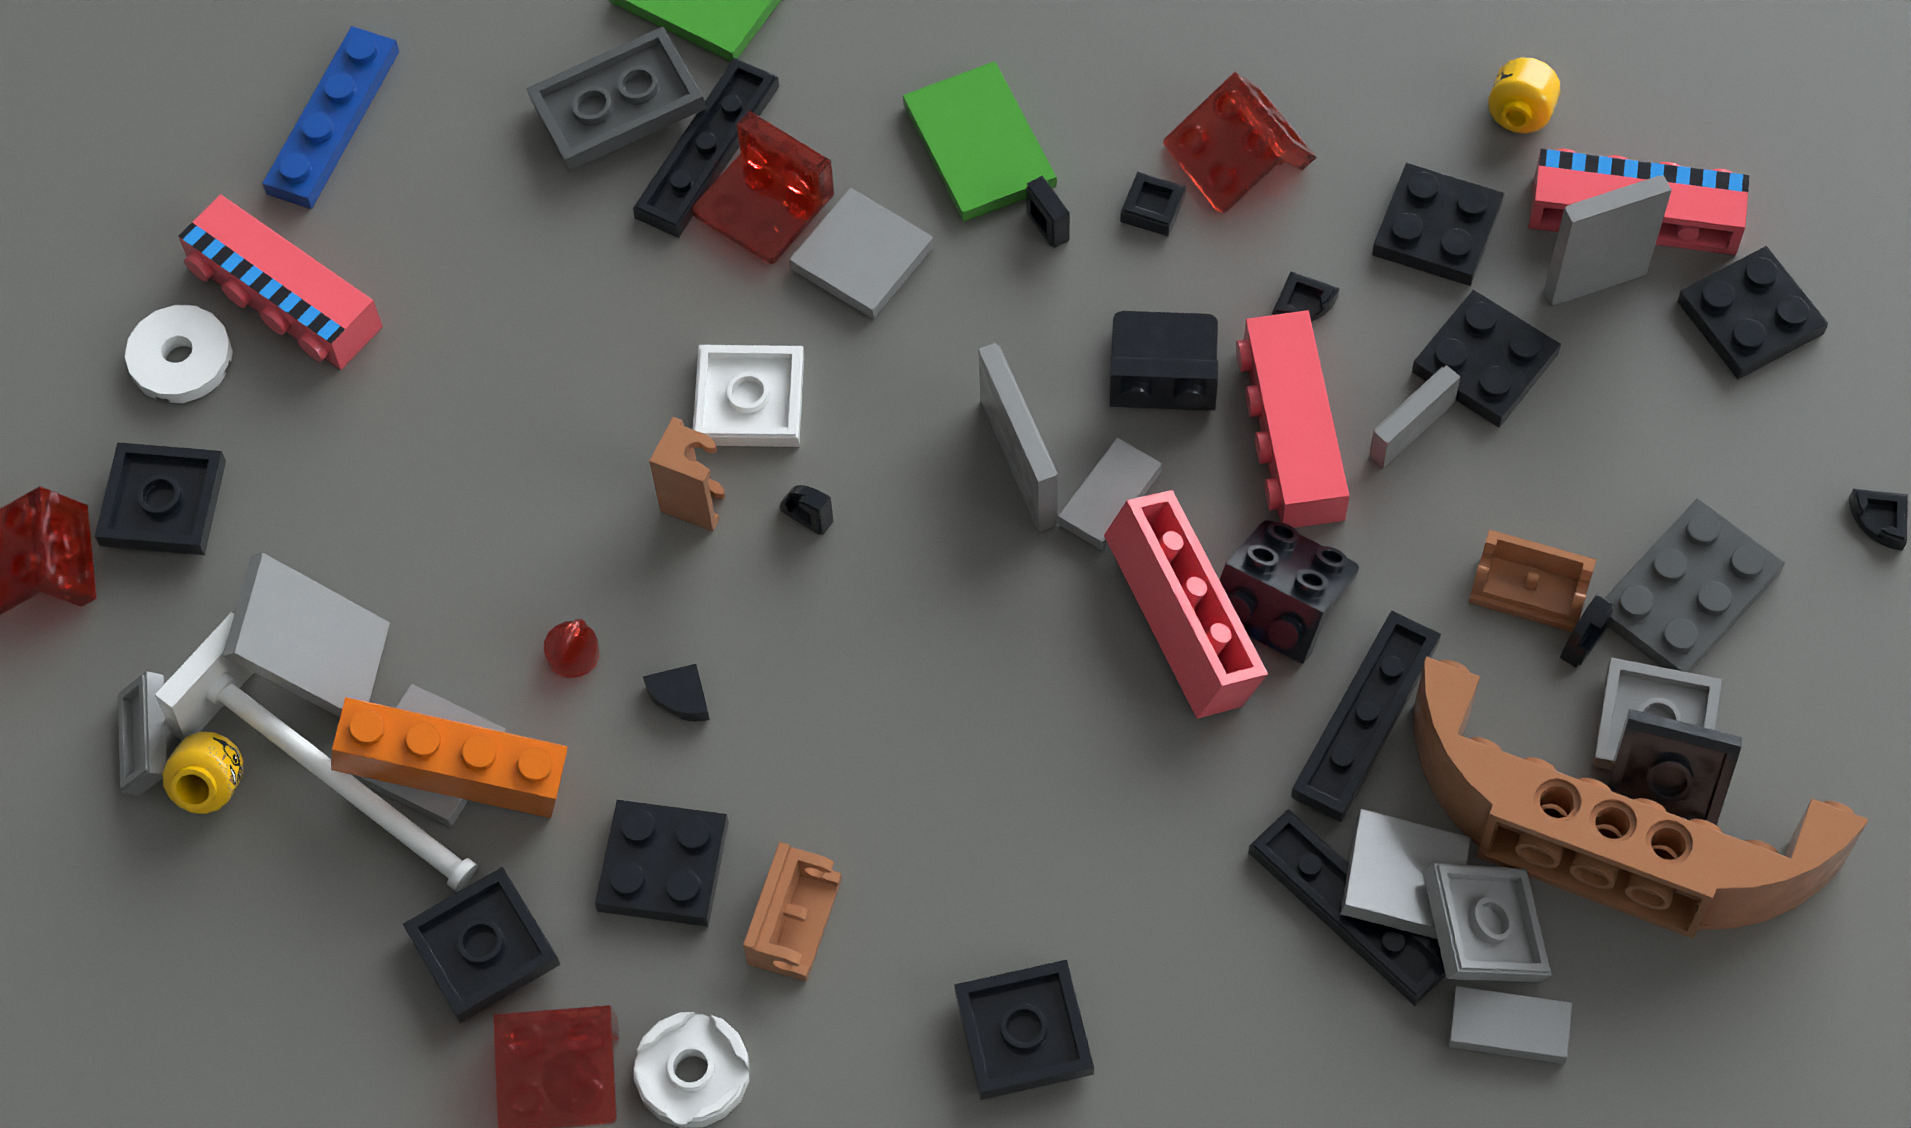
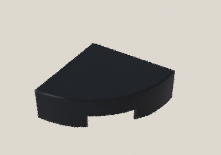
M1291 271L1272 315L1309 310L1312 322L1322 317L1333 307L1338 299L1340 288Z
M796 485L791 488L780 502L779 508L781 512L817 534L823 535L834 522L831 496L815 488Z
M1853 488L1849 496V504L1858 526L1865 534L1879 544L1903 551L1907 543L1908 494Z
M1598 594L1595 595L1567 640L1560 656L1561 659L1575 668L1578 665H1582L1607 630L1613 612V603Z
M697 664L643 676L649 697L657 706L674 715L681 716L686 721L710 720Z

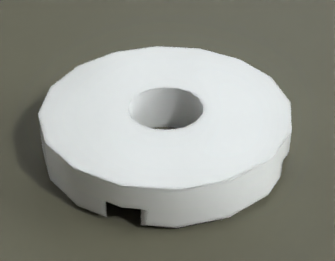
M173 305L154 311L138 323L128 338L125 360L133 382L146 396L156 399V397L168 399L169 403H186L204 397L220 385L226 376L225 369L228 366L229 360L230 362L232 360L233 350L224 325L213 313L197 306ZM186 346L192 348L190 356L182 362L171 363L166 360L168 354L177 347Z
M680 1012L663 1019L642 1038L637 1049L634 1082L644 1106L660 1121L680 1128L705 1127L724 1119L741 1102L749 1083V1057L739 1033L723 1019L710 1014L706 1016L703 1014L695 1015V1012ZM697 1056L707 1062V1071L698 1081L684 1082L676 1076L678 1064L687 1057Z

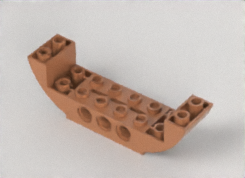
M1426 657L1413 708L1414 739L1421 768L1436 800L1447 815L1479 847L1476 857L1506 868L1527 869L1528 877L1694 939L1697 930L1733 929L1765 922L1795 909L1819 892L1842 868L1867 824V818L1854 814L1850 807L1836 801L1821 802L1812 798L1788 843L1785 855L1778 854L1773 846L1759 840L1743 841L1724 834L1718 826L1709 821L1681 818L1666 812L1665 808L1655 801L1644 798L1633 800L1611 792L1606 784L1592 778L1576 779L1557 772L1550 763L1534 757L1523 759L1502 751L1497 744L1481 737L1469 739L1463 737L1480 676L1470 673L1464 665L1452 660L1437 661Z

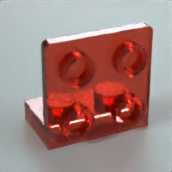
M1236 71L1163 140L1165 147L1214 209L1222 214L1235 205L1277 164L1281 166L1286 161L1303 171L1317 158L1260 86Z
M748 111L737 123L741 153L696 202L692 210L695 218L765 262L773 264L835 195L832 164L828 158L753 112Z
M39 486L0 508V615L39 593L50 595L80 607L97 599L87 504Z
M611 1005L494 1014L498 1128H573L611 1125L617 1121L613 1040H619L618 1016Z

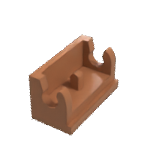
M673 417L649 460L660 511L713 532L719 522V515L714 512L711 495L715 498L724 499L725 490L718 482L709 479L711 475L710 469L696 460L694 448H702L707 453H716V443L708 435L685 427L683 420Z
M1489 529L1468 603L1572 632L1579 621L1597 559Z
M779 842L743 943L747 965L807 982L842 881L841 873L832 870L834 861Z

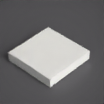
M699 345L693 430L711 437L716 446L799 447L804 371L803 346Z

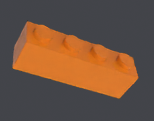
M345 697L332 747L331 770L551 818L568 746Z

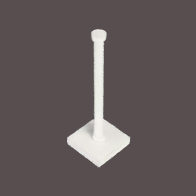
M232 612L155 694L171 733L180 740H184L188 735L200 732L225 705L448 878L447 885L453 890L459 892L474 876L478 868L476 863L469 858L462 861L351 774L331 770V759L240 689L252 676L253 672L223 657L234 618Z

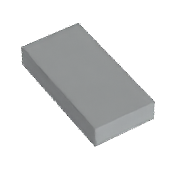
M1447 365L1440 368L1373 430L1369 457L1384 469L1455 403L1460 376Z
M1117 437L1058 515V525L1103 551L1108 545L1104 534L1125 502L1130 499L1143 497L1161 474L1162 463Z
M146 671L118 693L120 789L123 794L140 796L163 779L162 774L167 763L165 717L155 696L164 685V675Z
M1456 986L1453 997L1448 1047L1565 1064L1568 1058L1572 1003Z

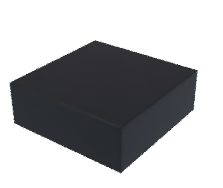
M1137 172L1121 210L1120 222L1169 237L1186 196V186Z
M1043 176L1027 183V215L1050 246L1056 248L1069 241L1070 212Z

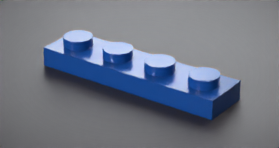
M354 26L350 27L262 183L267 195L309 209L313 208L400 52L396 40Z

